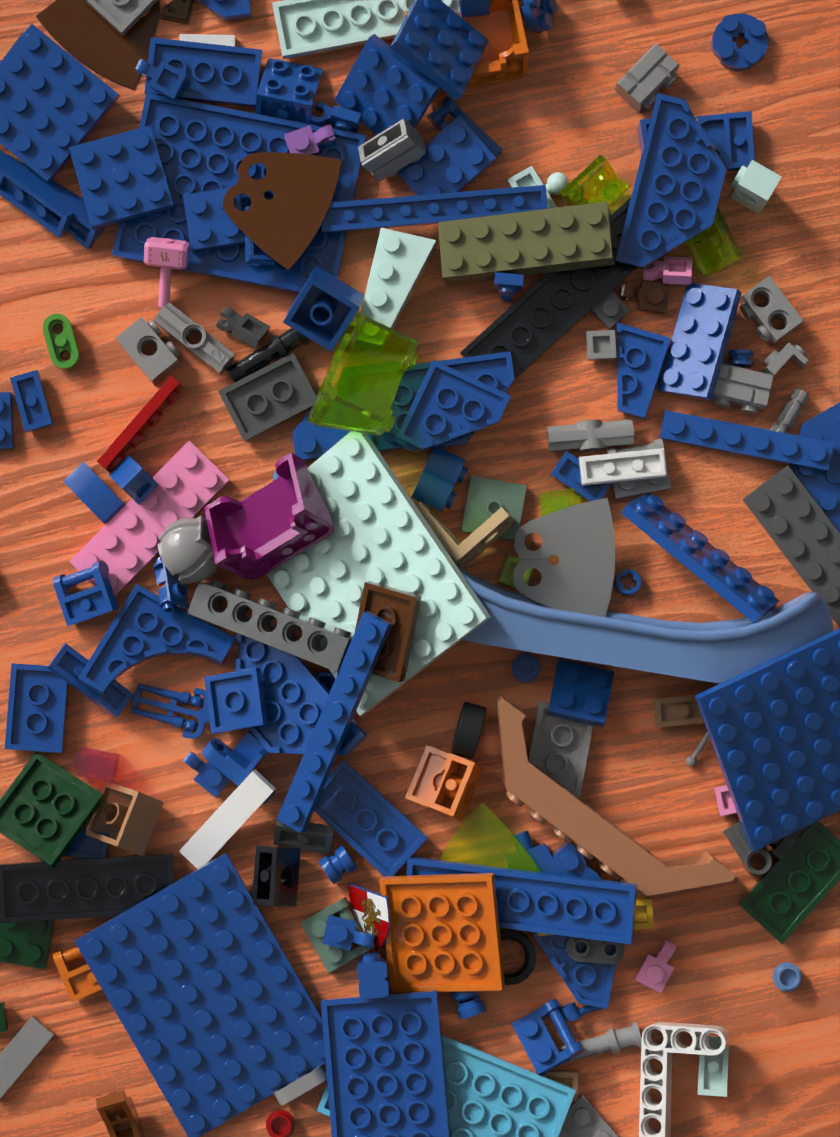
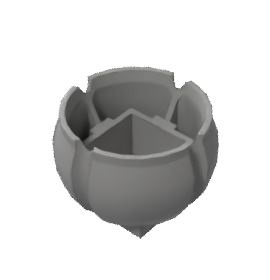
M202 516L176 520L169 524L165 531L159 535L158 539L161 542L157 545L161 559L172 575H180L178 578L180 582L192 584L203 581L210 577L219 567L215 564L207 520Z

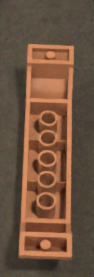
M498 696L496 699L503 780L508 790L506 792L507 797L520 807L525 803L530 807L529 812L542 824L545 825L547 821L553 824L552 829L555 834L566 842L570 839L576 842L575 846L580 853L590 860L595 856L599 859L598 864L612 877L618 874L622 877L621 882L638 884L637 895L640 891L646 896L733 881L736 875L707 851H704L701 856L660 860L528 760L522 720L526 715L504 697Z

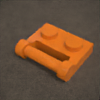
M77 946L65 952L60 950L53 953V959L71 1002L102 990L88 964L70 971L68 963L82 957Z

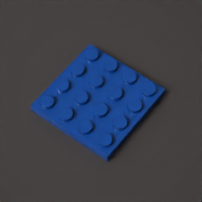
M31 23L0 62V143L50 183L71 157L69 147L82 144L120 96Z

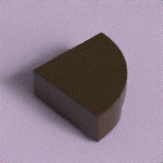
M194 0L171 1L163 8L160 15L161 19L188 25Z

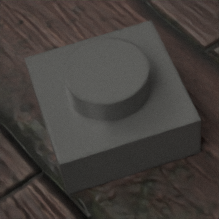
M611 291L591 312L610 330L630 312V309Z

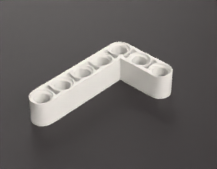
M655 1022L645 1028L642 1033L639 1137H671L673 1053L718 1055L730 1045V1034L725 1028L714 1025ZM653 1029H658L662 1032L664 1037L662 1044L653 1041L651 1037ZM682 1031L691 1034L693 1039L691 1046H686L681 1042L680 1033ZM710 1033L720 1036L722 1041L720 1048H714L710 1045L708 1039ZM655 1058L661 1061L663 1065L661 1073H656L652 1070L650 1065L652 1059ZM651 1088L658 1089L661 1092V1102L657 1103L651 1099ZM650 1118H656L660 1121V1132H655L650 1128Z

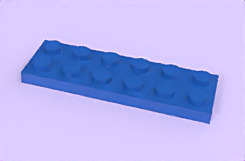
M647 493L628 503L622 510L621 514L753 623H756L771 612L780 602L770 588L756 582L748 570L734 564L725 551L716 549L711 545L703 533L694 531L686 524V520L681 515L671 512L656 495Z

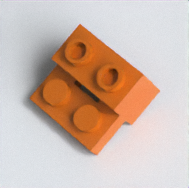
M426 745L405 799L462 822L483 768L475 762Z

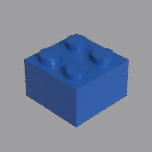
M315 266L288 309L283 323L332 352L359 310L364 294Z

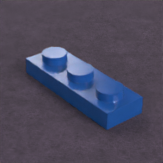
M63 644L47 668L114 718L119 717L134 694L116 680L109 686L103 696L79 683L78 677L89 660L68 644Z

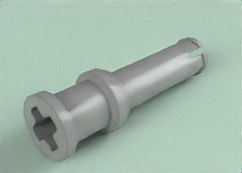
M632 1022V1026L617 1030L610 1028L606 1031L607 1034L578 1041L584 1048V1052L566 1063L612 1051V1054H619L620 1050L634 1046L641 1048L642 1039L637 1022ZM565 1045L557 1047L559 1053L566 1049Z

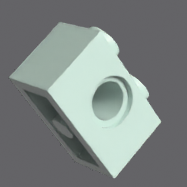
M752 160L748 168L742 165L730 188L734 189L731 199L760 214L782 176Z

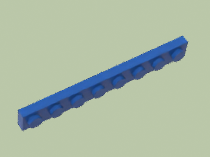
M546 185L331 202L321 224L322 233L438 224V222L548 209Z
M369 611L363 612L277 817L278 821L299 833L306 831L393 625Z

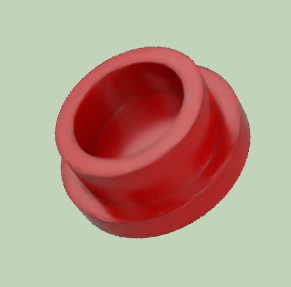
M286 1110L272 1112L266 1121L268 1134L271 1137L291 1136L295 1129L294 1117Z

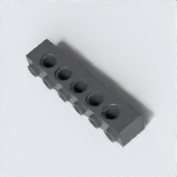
M213 579L210 580L209 584L201 581L198 582L187 612L188 614L335 672L339 671L352 640L350 638L351 632L335 627L334 631L325 628V622L312 617L307 622L300 619L301 613L286 607L283 612L274 609L276 603L260 598L259 602L250 600V593L236 588L234 593L225 590L226 584ZM226 599L228 605L226 610L222 612L221 604ZM251 608L252 617L249 621H246V612ZM276 618L277 627L271 631L270 623ZM298 628H301L302 637L296 641L295 632ZM326 637L328 641L327 647L321 651L320 641Z

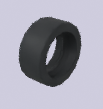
M464 702L451 754L469 759L474 758L484 723L486 707Z
M501 929V941L508 939L517 941L525 950L526 959L522 968L515 973H504L505 985L519 984L527 979L535 968L537 959L535 947L528 936L521 931Z

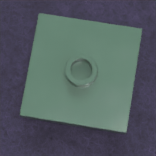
M471 475L461 532L472 534L502 507L510 512L517 522L498 539L515 542V533L520 527L527 485Z

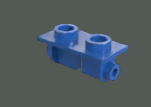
M161 557L157 558L154 564L157 585L162 586L166 584V586L158 589L160 607L166 613L173 612L177 605L189 609L188 590L186 585L178 580L180 575H172L164 565Z

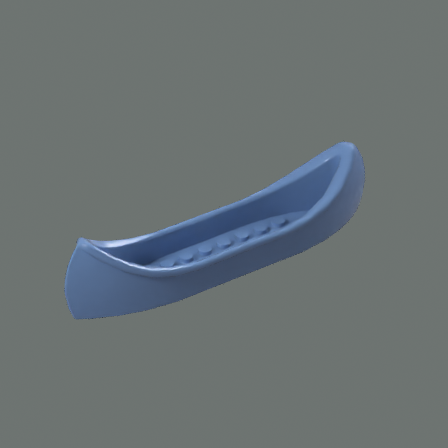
M454 561L491 616L462 639L464 641L721 684L833 631V622L829 608L823 596L816 592H806L784 604L776 606L756 623H753L747 617L704 623L667 621L607 611L606 616L601 617L547 607L522 594L502 589L483 580Z

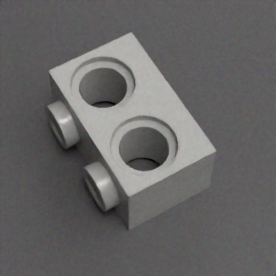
M770 276L740 298V311L748 320L752 319L758 326L756 331L763 341H769L772 346L804 321ZM757 295L763 296L767 301V306H756L753 297ZM771 319H781L784 323V329H774L770 322Z

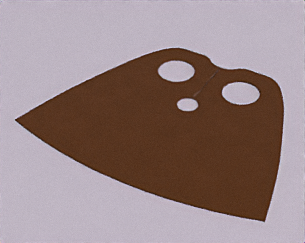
M56 0L36 17L48 33L81 63L118 84L134 89L140 77L135 68L140 59L147 60L151 37L154 38L159 21L160 2L158 0L150 8L149 13L141 17L124 36L84 0Z
M260 152L247 155L238 168L239 179L237 184L228 189L223 199V208L234 224L260 249L289 270L306 250L326 216L337 185L341 160L309 154ZM255 163L263 164L267 170L266 176L261 180L252 179L248 172L251 165ZM268 190L274 193V197L270 200L264 197V193ZM239 194H247L252 201L250 208L245 211L236 209L233 203L235 197Z

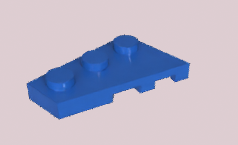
M617 323L618 412L643 420L646 419L671 338Z

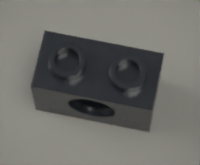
M256 846L252 893L253 904L297 907L301 848Z

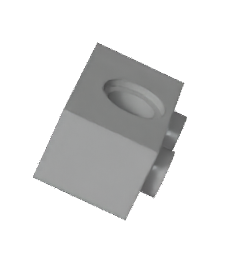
M140 317L119 334L116 339L155 386L181 365L176 358L180 353L170 341L166 344L163 343L158 337L162 332L152 320L147 323L143 317ZM149 343H154L157 345L156 353L151 356L144 355V347Z

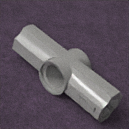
M170 302L163 306L154 320L156 324L183 344L188 351L197 355L220 375L231 365L236 356L207 333L201 325L196 324ZM199 332L202 334L201 341L195 345L188 343L189 335Z
M585 420L574 425L547 427L549 452L578 449L580 452L603 450L604 447L634 445L632 420L610 422Z

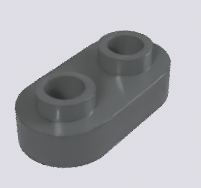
M569 937L566 942L568 955L578 962L614 964L621 960L625 951L623 943ZM578 942L586 944L584 952L576 951V944ZM608 944L615 946V952L611 955L605 953V947Z

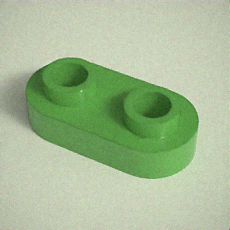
M52 314L43 323V333L51 361L61 370L73 369L79 363L80 352L72 324L66 316ZM56 326H63L62 333H54V328ZM64 352H70L71 354L70 359L67 361L61 359Z

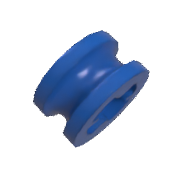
M728 351V356L731 357L728 365L740 368L753 367V362L750 360L754 356L753 351Z
M633 569L622 570L615 579L616 590L625 596L635 594L641 586V577ZM627 575L632 576V582L636 583L635 588L631 586L629 590L624 589V583L620 582L621 577L623 576L625 579Z

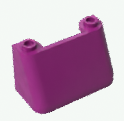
M292 452L283 456L275 465L276 473L280 477L241 502L228 496H221L204 507L216 565L244 579H258L324 540L334 532L332 516L303 459Z

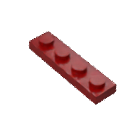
M172 376L167 379L97 460L108 472L112 468L115 469L126 458L124 456L131 447L136 448L145 437L143 435L144 431L149 426L154 427L163 417L161 412L168 404L172 406L182 395L180 390L183 387L180 382Z

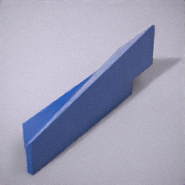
M0 150V195L60 238L67 231L87 250L91 248L107 226L92 230L84 199L54 181L48 183L30 167Z

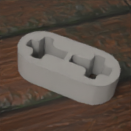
M322 1065L286 1087L275 1091L274 1095L280 1106L327 1080V1074Z

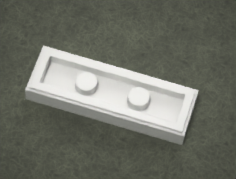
M664 448L579 457L582 486L667 477Z

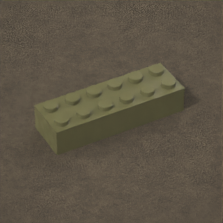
M607 201L438 222L442 277L448 285L492 280L495 277V272L526 276L615 265L611 214Z

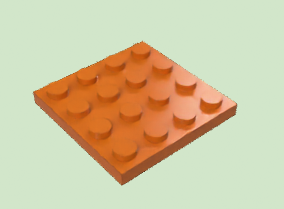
M494 873L383 876L379 879L381 895L388 897L391 925L389 935L385 941L390 993L433 990L438 992L502 991L505 988Z

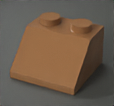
M105 781L100 793L106 798L89 820L84 835L143 856L164 802L138 791ZM93 831L110 833V836L107 837Z

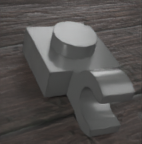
M225 307L220 313L227 320L221 318L216 324L222 331L233 330L232 336L255 349L267 336L271 327L247 313L242 317L229 307Z

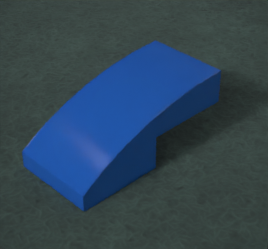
M84 461L63 481L104 524L125 506L121 499Z

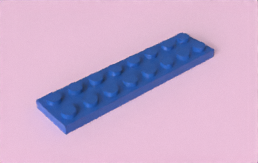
M412 856L408 858L407 876L494 873L499 928L623 944L633 943L638 884Z

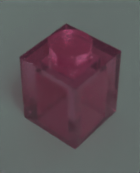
M82 747V752H77L74 769H78L77 776L115 782L120 754Z

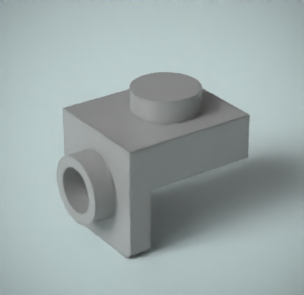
M788 343L780 352L774 350L765 359L764 363L767 367L762 373L774 376L788 359L801 370L810 361L806 358L807 353L796 344L792 346Z

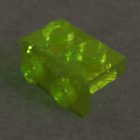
M599 155L559 193L568 206L606 201L610 206L629 189V186L625 181L618 178L608 160Z
M719 207L716 209L713 225L685 242L695 258V264L703 276L719 273L744 258Z

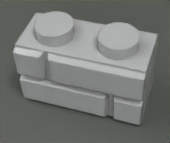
M654 44L616 83L615 91L637 112H640L644 107L650 109L655 104L657 93L663 87L668 90L679 78L676 75L679 64L667 55L659 45Z
M405 118L358 147L362 166L369 173L371 172L379 182L387 177L396 175L400 169L411 162L419 161L426 153L422 135Z
M722 363L712 398L714 400L713 404L723 408H730L731 404L741 406V411L749 414H758V411L763 412L768 403L773 375Z

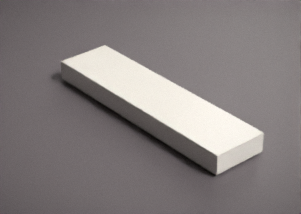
M254 769L179 852L197 869L204 866L276 788Z

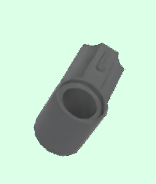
M740 821L723 831L742 861L744 869L749 874L761 875L770 869L772 865L770 854L764 848L755 852L749 848ZM753 854H759L764 859V865L760 870H755L750 865V858Z

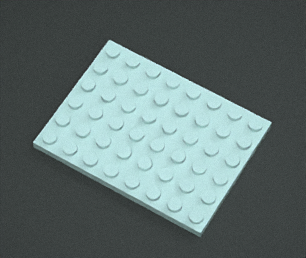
M356 426L307 468L332 516L334 532L324 540L269 572L267 576L288 608L301 613L300 619L307 622L310 617L325 622V628L334 631L335 627L351 632V639L355 633L365 582L372 581L422 596L405 680L403 682H396L372 674L356 710L359 716L373 709L491 616L363 427ZM326 637L320 641L321 651L327 647L328 641ZM330 670V672L336 679L338 672Z

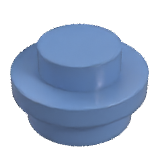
M783 962L776 966L772 978L777 988L790 992L799 987L802 981V974L795 964Z

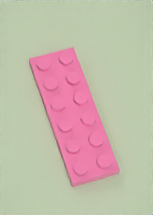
M190 441L153 477L159 486L140 505L131 499L69 561L78 571L92 567L93 563L100 560L105 561L109 568L108 577L115 598L159 554L157 544L161 540L159 541L158 537L165 531L168 525L179 519L194 518L230 482ZM95 578L88 580L94 586H97Z

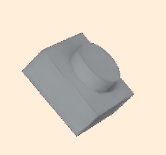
M615 330L586 332L587 361L616 360Z

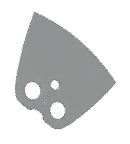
M608 498L570 506L536 518L521 526L515 533L514 548L519 555V563L514 569L513 576L515 588L529 599L553 609L605 617L611 597L615 571V537ZM530 533H538L542 537L543 544L536 551H531L525 546V538ZM552 555L559 557L557 565L549 563V558ZM534 568L540 571L542 578L538 585L528 586L524 582L523 576L528 569Z

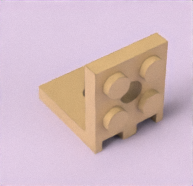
M421 502L416 506L449 556L451 555L456 562L465 566L471 563L517 522L510 512L501 507L464 541L460 542L430 507Z

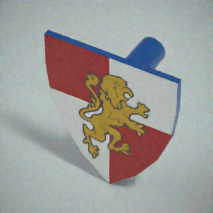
M349 883V897L356 921L362 932L375 934L373 949L377 951L385 943L389 935L391 925L389 899L386 896Z

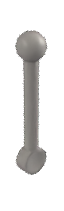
M708 731L692 756L686 758V764L689 767L696 765L697 757L710 738Z

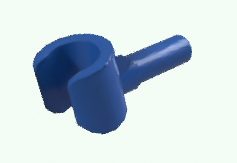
M571 1002L563 1006L561 1012L566 1020L575 1021L582 1015L602 1010L603 1008L585 1006L578 1009L575 1002Z

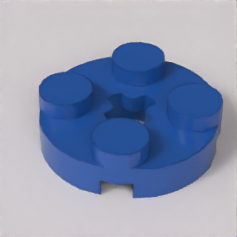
M523 0L524 6L519 7L524 22L532 32L538 31V33L553 28V13L557 12L555 0Z
M738 13L725 16L717 25L712 36L711 47L714 55L716 54L720 63L727 69L733 71H746L763 59L767 51L769 40L766 26L761 20H757L748 14ZM738 36H742L747 41V44H744L742 49L737 48V43L732 42L733 38L736 39Z

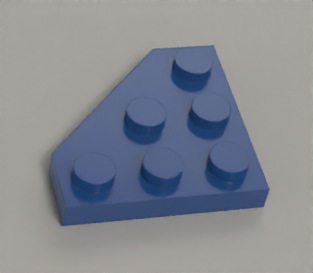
M433 360L396 438L423 451L490 427L500 422L511 395Z
M533 932V936L578 1003L608 1009L616 963L602 964L575 961L568 955L566 950V942L569 936H538L537 932ZM584 942L576 944L577 952H584L586 950ZM608 944L605 947L606 954L611 955L615 952L613 944Z

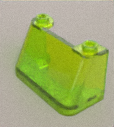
M356 312L335 349L307 422L318 427L381 436L383 432L389 433L396 417L392 416L393 409H391L403 374L407 368L412 370L419 355L415 353L418 341Z

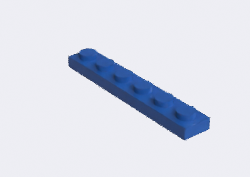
M665 410L659 437L666 441L825 472L829 470L834 442Z

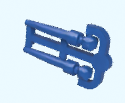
M143 684L137 685L130 713L172 724L176 728L182 729L184 727L186 729L183 731L182 737L189 739L200 737L204 731L205 724L210 722L206 690L195 687V696L193 697L190 693L186 692L179 693ZM142 690L171 698V702L167 704L141 697ZM177 700H179L180 703L187 705L192 703L195 707L203 705V708L199 711H194L176 706ZM140 702L167 709L168 714L164 715L137 708ZM174 711L195 716L199 721L198 728L197 722L194 720L186 721L183 717H173Z

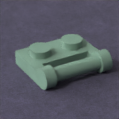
M346 897L300 922L328 973L374 948L373 946L367 947L355 943L357 947L349 951L322 944L329 915L338 912L341 918L356 921L348 908L350 903ZM357 924L355 930L361 931L360 927Z

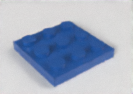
M414 0L390 47L452 98L458 100L463 95L489 40L441 0Z
M373 34L368 38L334 101L343 108L361 113V123L378 135L403 118L416 129L440 87L376 34Z
M151 125L69 147L92 230L174 208Z

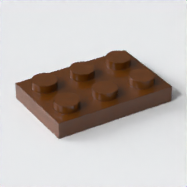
M367 581L364 583L356 628L363 612L366 611L393 624L372 674L396 682H403L406 676L422 596Z

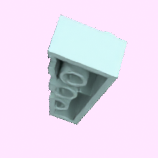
M385 228L380 229L355 334L356 343L384 349L406 303H408L418 280L421 278L430 257H432L436 249V240Z

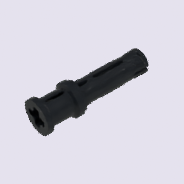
M293 328L281 335L275 334L271 338V342L226 369L235 383L280 356L282 358L288 356L289 352L298 346L309 344L306 336Z

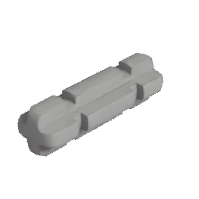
M798 388L793 391L790 396L792 400L787 401L776 419L778 423L772 425L771 431L788 433L786 429L792 427L802 410L800 407L804 406L809 399V395L805 391Z

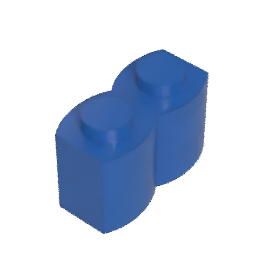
M433 448L411 499L419 503L421 502L441 513L445 507L450 509L457 495L452 492L456 481L462 484L468 468L464 466L466 460L441 448Z
M568 841L552 852L554 863L563 875L601 879L597 872L586 864L583 854L577 850L573 843Z

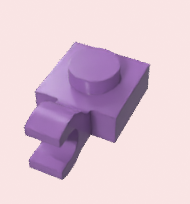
M309 125L284 134L289 152L298 154L319 155L318 146L336 140L331 125L324 126L314 133Z

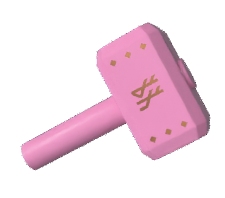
M151 237L145 242L144 263L148 266L160 267L158 302L160 307L170 302L172 269L182 270L189 264L190 244L187 241Z

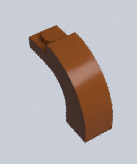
M125 1091L110 1093L96 1099L97 1110L107 1127L110 1137H144L134 1102L131 1097H127Z

